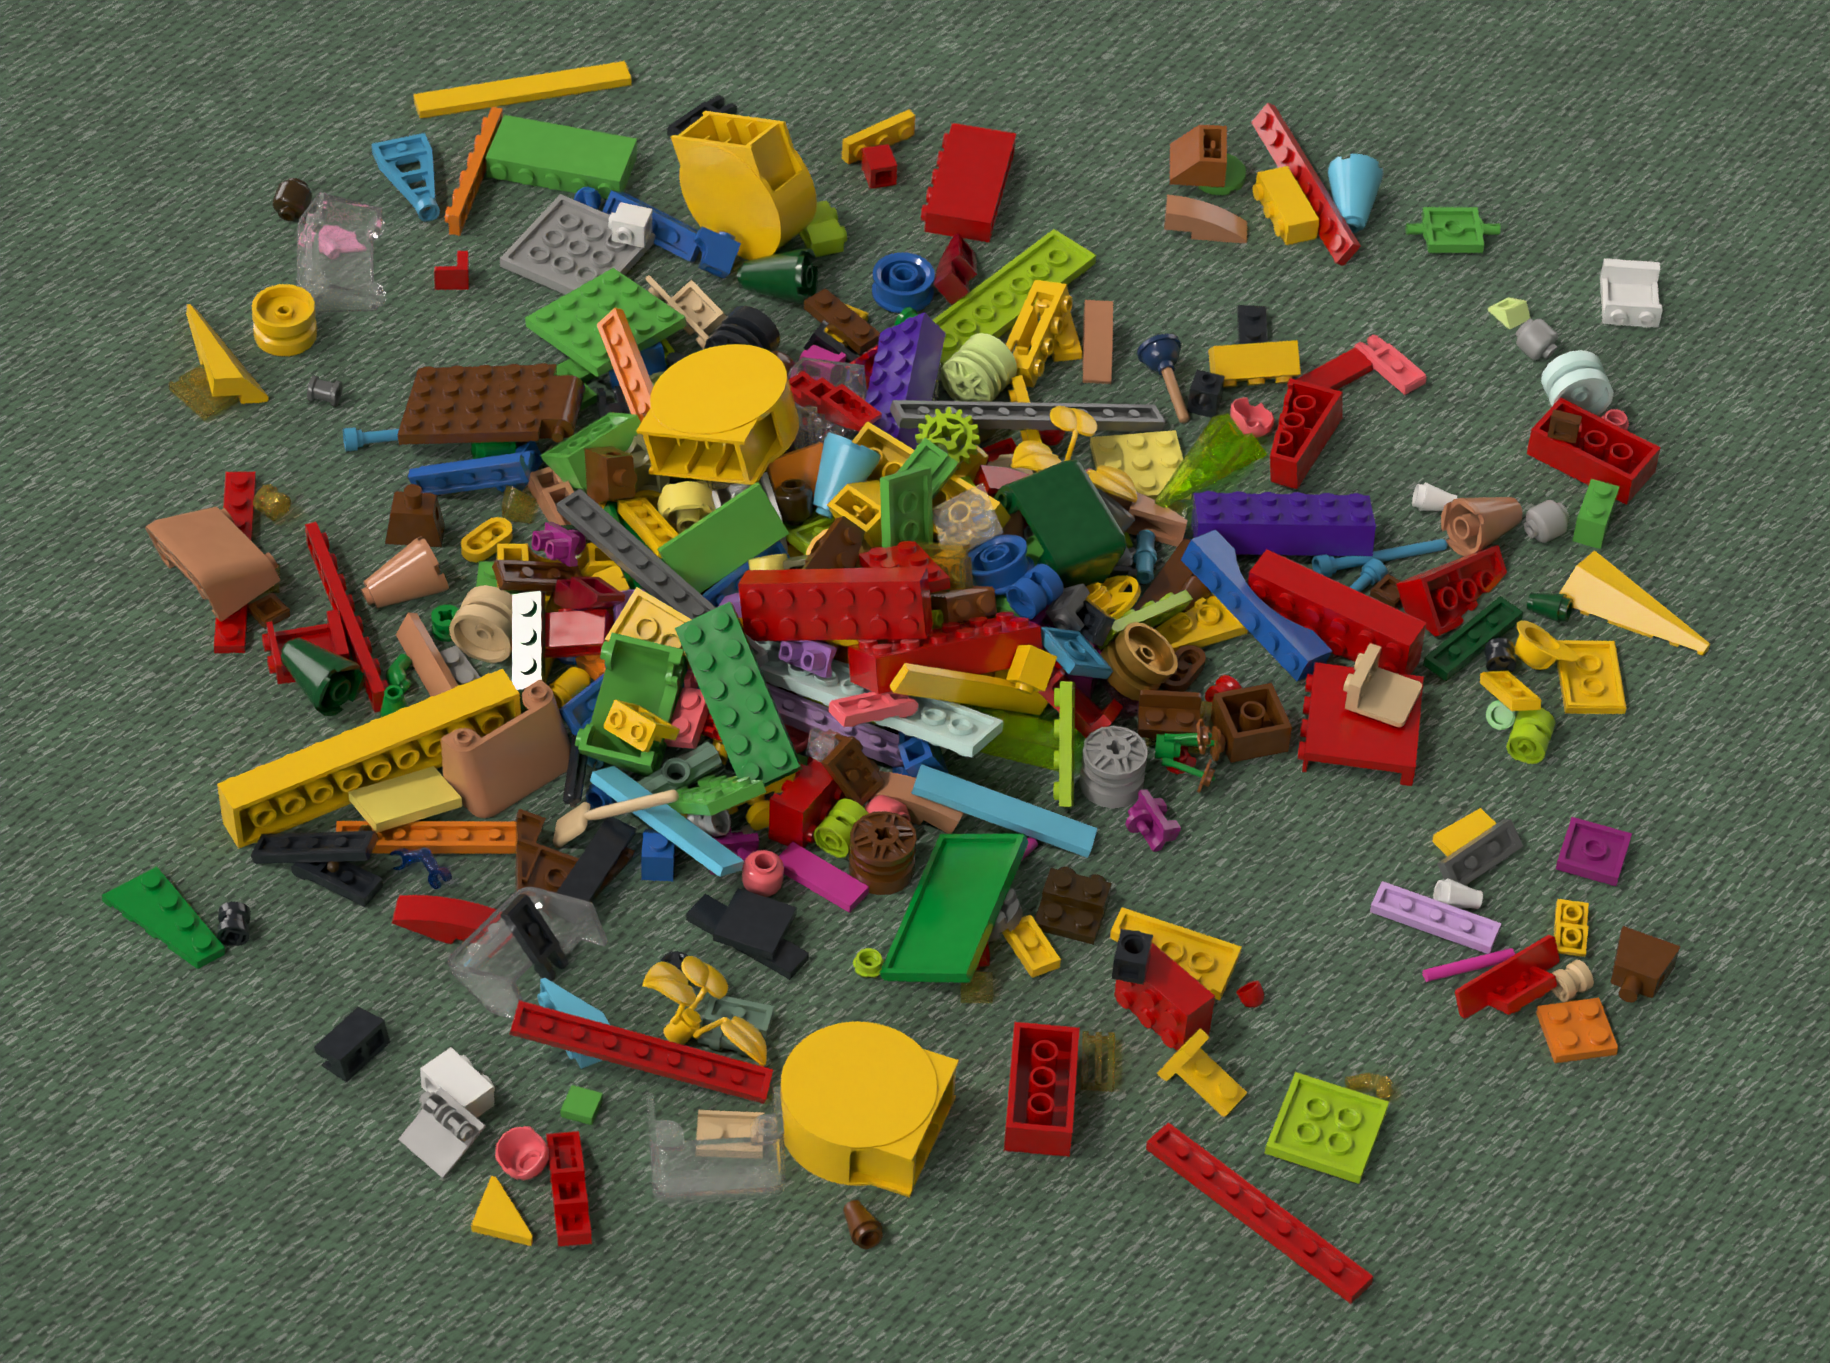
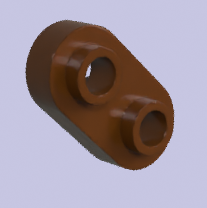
M1194 645L1182 646L1175 652L1178 667L1166 682L1161 683L1160 687L1164 691H1186L1203 671L1206 655L1201 648Z

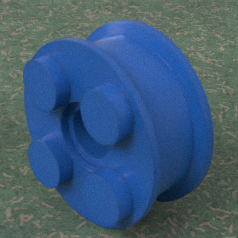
M902 252L889 254L881 258L873 268L874 283L872 285V296L879 306L894 313H901L906 307H912L916 311H920L927 307L933 299L934 269L921 256Z
M1000 535L977 544L966 554L963 561L966 572L972 575L971 586H993L995 596L1002 594L1006 596L1007 589L1035 567L1033 560L1026 556L1028 548L1026 541L1017 535Z

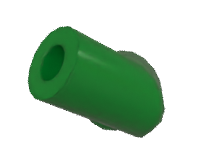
M401 653L386 672V679L389 685L400 686L403 693L412 685L411 680L405 677L407 675L405 671L412 664V660L406 654Z

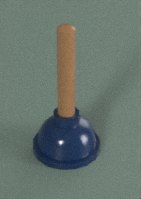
M1174 334L1156 335L1147 339L1138 347V359L1149 369L1158 371L1159 375L1163 376L1179 422L1187 423L1190 420V416L1174 375V365L1179 359L1181 342L1178 336Z

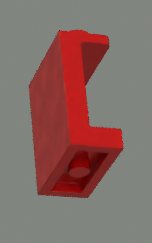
M338 609L326 611L327 624L275 632L272 621L266 622L267 633L262 634L264 652L270 651L271 656H267L269 674L276 675L277 684L296 682L281 661L283 646L288 641L296 638H302L350 660Z
M1056 662L1046 690L1038 691V693L1060 713V707H1055L1054 690L1055 688H1060V682L1072 681L1065 675L1066 671ZM1075 685V728L1087 738L1091 732L1101 727L1110 726L1123 706L1113 699L1101 710Z

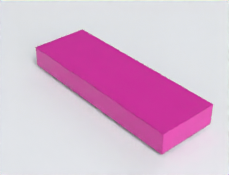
M794 842L779 855L783 861L785 875L849 913L869 893V886Z

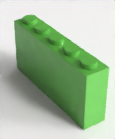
M504 115L486 156L487 177L497 180L512 181L524 185H534L577 193L583 187H592L599 192L601 198L608 199L611 190L624 192L637 160V139Z

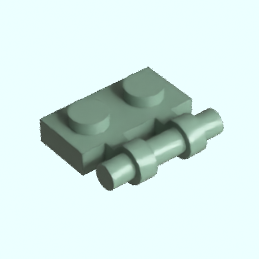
M711 995L703 1017V1026L723 1017H727L731 1021L734 1016H738L751 1023L760 1031L764 1039H767L774 1016V1006L728 996L717 999ZM721 1026L714 1028L712 1033L706 1032L698 1038V1043L709 1045L710 1049L720 1051V1048L738 1051V1055L749 1056L724 1035Z

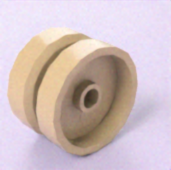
M487 585L474 587L467 593L449 627L451 639L467 656L488 663L502 662L509 657L512 652V595L510 593Z

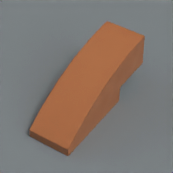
M1167 195L1164 230L1191 232V239L1246 244L1247 221L1221 207L1204 201Z
M1085 300L1083 314V383L1111 384L1113 301Z
M550 467L531 472L528 488L547 520L558 525H572L558 513L556 503L574 492L569 481L563 482Z
M1105 492L1135 518V521L1126 531L1127 533L1137 535L1142 530H1150L1155 534V541L1176 547L1183 540L1188 521L1175 511L1136 492V503Z
M878 772L885 783L870 799H874L879 795H886L907 806L912 823L921 825L924 820L947 834H952L963 812L911 794L916 780L915 777L892 772Z

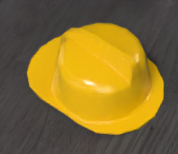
M1522 620L1517 623L1516 628L1519 636L1515 645V654L1532 669H1547L1558 659L1567 662L1579 660V656L1575 651L1553 638L1538 625Z

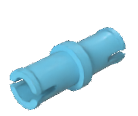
M1142 530L1136 535L1137 549L1133 555V560L1137 569V582L1147 584L1151 582V579H1154L1153 569L1157 561V553L1154 550L1155 534L1150 530Z

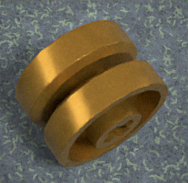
M1133 622L1128 624L1118 634L1116 639L1111 641L1100 653L1101 657L1113 670L1107 679L1111 686L1122 695L1139 701L1140 690H1158L1161 683L1166 682L1178 667L1177 656L1166 638L1157 630L1144 623Z

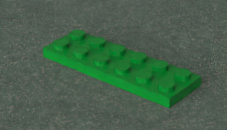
M727 602L676 627L675 630L736 776L739 779L750 777V780H762L764 787L802 770V765L733 603Z

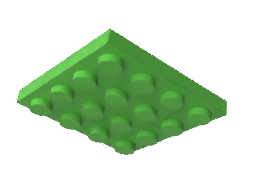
M614 268L525 317L527 328L597 377L613 369L596 324L614 308L624 311L639 351L655 345L687 326L684 315Z

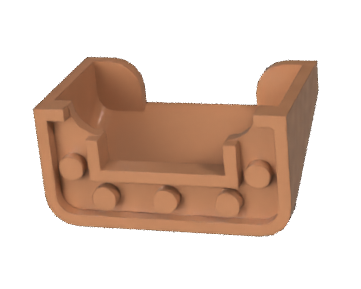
M215 506L155 520L145 527L162 561L169 569L176 566L196 586L201 597L209 600L213 608V614L221 622L281 581L275 570L278 568V564L269 552L264 554L234 524L231 515L225 508L220 510Z
M541 679L529 685L522 693L523 704L529 710L481 738L473 730L461 728L441 738L443 777L462 797V805L476 817H493L567 772L571 743L553 691Z

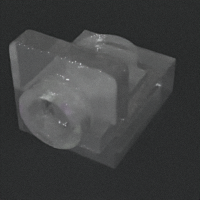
M818 728L810 730L806 754L822 762L838 745V740L834 738L838 732L831 729L823 732Z

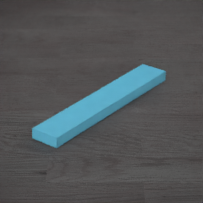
M923 764L919 768L911 794L1087 858L1091 852L1097 832L1095 827Z
M615 766L592 772L590 782L617 802L652 794ZM664 804L632 812L717 876L721 877L742 870L744 860L669 805Z

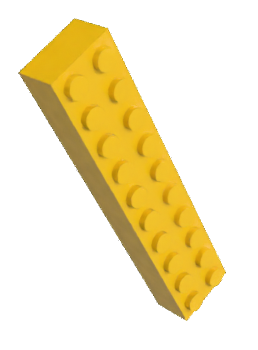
M500 669L466 684L458 685L436 696H431L409 707L401 708L379 719H374L352 730L344 731L322 742H317L297 752L287 754L280 759L257 766L235 777H230L217 784L223 824L239 849L257 842L261 834H278L352 804L349 801V791L429 767L440 768L443 766L441 738L461 728L471 729L481 738L521 715L520 694L505 671Z

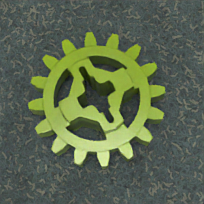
M947 407L944 414H941L939 409H935L936 416L933 418L930 415H925L927 424H918L920 433L915 435L916 443L920 444L924 438H927L952 459L959 462V464L961 461L970 464L969 454L977 455L978 450L975 445L980 444V436L976 435L979 433L977 424L972 425V416L969 415L963 418L962 409H959L956 414H952L951 407ZM949 437L951 441L947 442L945 438Z

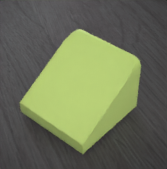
M1508 297L1488 308V311L1508 329H1512L1530 319L1527 301Z

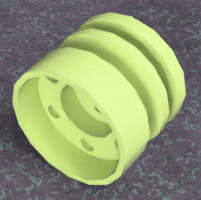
M978 333L972 335L959 351L943 365L940 378L943 387L955 401L979 402L986 400L991 402L1012 381L1011 378L1017 375V363L1010 349L1002 341L990 334Z

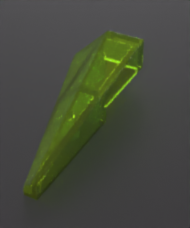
M1228 413L1212 417L1154 502L1163 508L1168 507L1197 490L1203 489L1230 475L1232 472L1248 466L1255 460L1265 457L1267 453L1252 433L1244 435Z

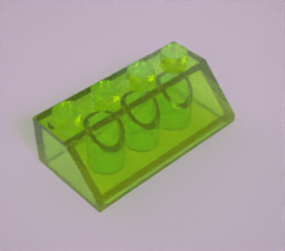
M958 703L964 707L1003 720L1002 732L979 752L1059 772V769H1054V750H1059V738H1054V720L1027 713ZM1076 728L1075 753L1082 736Z

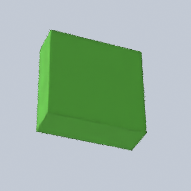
M571 1085L560 1110L561 1117L592 1125L603 1101V1093Z

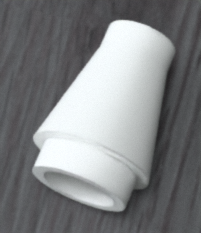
M1425 482L1424 485H1416L1412 506L1419 508V511H1443L1444 506L1456 499L1457 495L1450 494Z
M1447 878L1445 881L1439 880L1436 883L1433 899L1459 909H1479L1482 904L1483 893L1480 890H1475Z

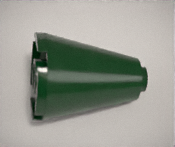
M803 248L745 261L742 267L738 268V283L742 284L745 290L804 305V300L817 292L818 266H812L811 258H816L815 253L812 249Z
M302 638L290 640L282 648V663L315 709L323 716L338 714L344 710L340 707L348 699L353 702L357 698L363 687L365 675L356 662Z

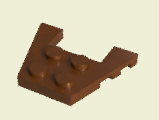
M519 809L516 816L515 897L519 894H527L534 904L554 910L549 907L550 902L579 858L538 844L537 840L546 818ZM626 847L591 902L629 864L635 850Z

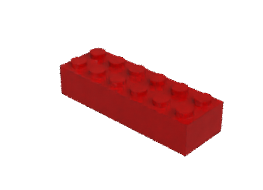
M1268 549L1265 550L1249 571L1248 586L1267 606L1284 618L1313 630L1332 650L1333 654L1341 655L1356 662L1359 653L1364 654L1369 644L1372 643L1381 647L1378 668L1393 673L1411 675L1419 664L1426 622Z
M927 567L746 570L738 583L743 628L753 641L926 639L933 626Z
M1000 612L996 614V618L991 619L973 617L969 619V623L965 624L958 622L943 623L942 628H931L926 639L859 640V644L848 646L850 682L876 694L892 692L889 685L904 663L977 675L1009 669L1018 645H1032L1042 650L1041 626L1030 622L1028 618L1014 616L1013 612Z

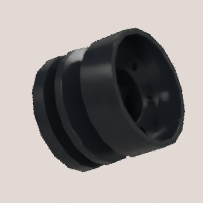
M737 306L730 311L721 325L709 336L704 349L721 345L743 344L760 347L772 352L776 351L781 342L780 334L775 323L760 310L750 306Z

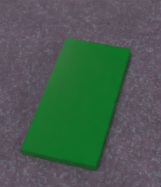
M1025 834L939 835L880 970L883 980L901 982H971L1029 842Z

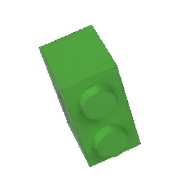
M1591 479L1577 517L1573 542L1601 549L1615 509L1620 486Z

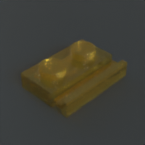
M203 364L180 376L177 382L171 381L168 383L169 390L204 421L212 414L216 415L238 402V395L212 396Z
M917 543L950 577V589L973 588L971 557H968L970 544Z

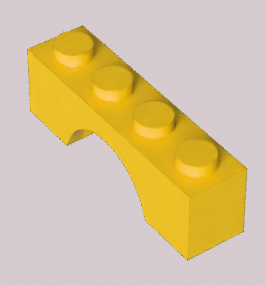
M588 543L584 550L575 556L578 560L582 577H591L597 572L615 565L618 566L593 543ZM497 544L496 560L562 563L559 560H551L535 554L528 544Z

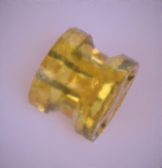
M267 484L256 493L253 506L259 512H265L266 517L270 520L277 521L288 512L291 506V499L286 494L279 493L278 488L272 484Z

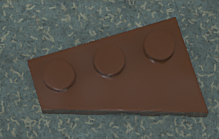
M845 516L836 518L819 541L820 545L814 553L809 554L804 561L806 564L802 569L855 568L865 531Z

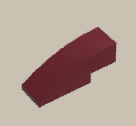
M959 233L953 236L937 266L934 286L951 305L969 293L968 281L977 275L975 252Z
M571 577V579L556 580L554 603L563 608H570L571 610L609 609L625 601V594L600 577Z

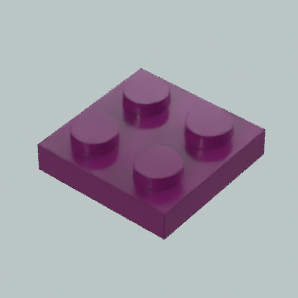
M1571 817L1555 869L1617 886L1632 833Z

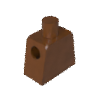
M613 446L585 448L587 495L597 504L634 498L637 474L634 471L632 455Z
M416 484L407 485L404 488V492H395L385 544L408 545L414 539L422 536L430 547L442 548L445 522L437 496L433 493H422L421 487Z
M1622 926L1610 981L1611 984L1621 987L1619 997L1630 1003L1635 1002L1639 994L1653 998L1675 968L1680 946Z

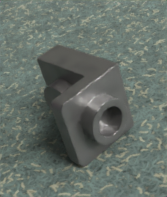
M1084 584L1064 588L1063 594L1052 602L1045 613L1057 629L1080 631L1084 624L1076 613L1082 609L1083 601L1090 592Z

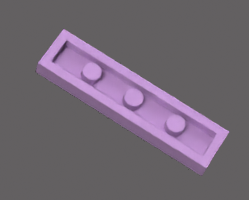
M1383 881L1370 908L1371 913L1486 954L1491 952L1501 928V923Z

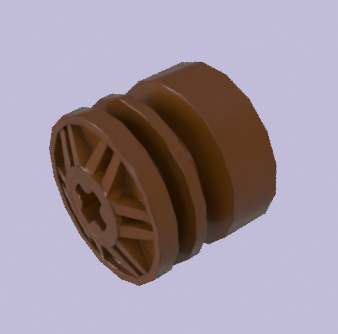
M880 811L864 815L854 823L850 832L849 875L869 886V893L891 895L903 890L911 883L915 870L917 840L916 831L910 821L899 814Z

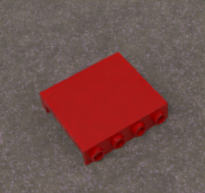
M1315 662L1313 674H1307L1305 692L1311 693L1310 697H1304L1302 714L1308 715V719H1302L1300 737L1306 738L1305 742H1299L1297 760H1303L1302 772H1307L1308 761L1401 773L1400 785L1412 786L1416 769L1424 677L1396 673L1419 681L1422 684L1421 692L1404 726L1396 727L1345 709L1347 692L1343 691L1348 674L1354 675V667Z

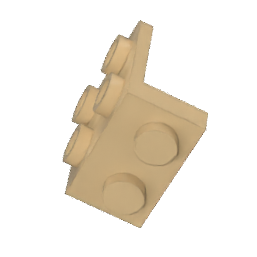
M1370 643L1364 654L1359 653L1354 665V675L1349 673L1343 688V691L1347 692L1345 709L1396 727H1402L1421 692L1422 684L1419 681L1378 668L1381 647Z

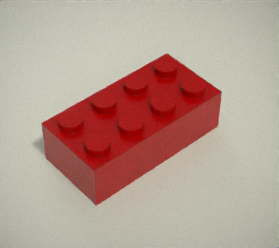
M1560 397L1531 429L1526 454L1589 485L1591 479L1620 486L1617 500L1627 505L1655 473L1661 447ZM1553 410L1582 416L1576 444L1547 437Z
M1014 1022L1004 1151L1070 1157L1079 1027Z

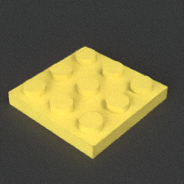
M1176 430L1090 437V447L1096 469L1100 465H1106L1122 470L1132 479L1136 492L1157 502L1191 499L1192 490Z

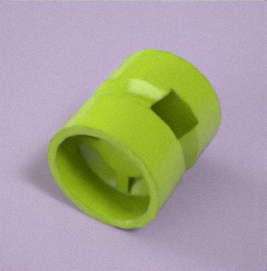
M1541 708V710H1525L1517 713L1506 746L1512 758L1528 764H1536L1544 759L1556 724L1550 712Z
M844 798L839 800L829 812L828 817H825L814 831V839L817 845L823 851L837 858L846 857L850 852V832L853 825L862 816L867 815L868 812L859 803L851 799Z

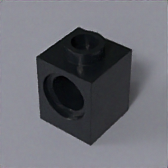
M1197 369L1190 386L1187 411L1215 419L1222 400L1225 376Z
M1121 929L1114 956L1112 979L1144 985L1151 956L1153 935L1140 931Z

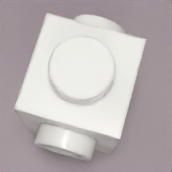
M620 202L616 212H612L609 217L608 228L612 229V241L644 248L652 232V209Z

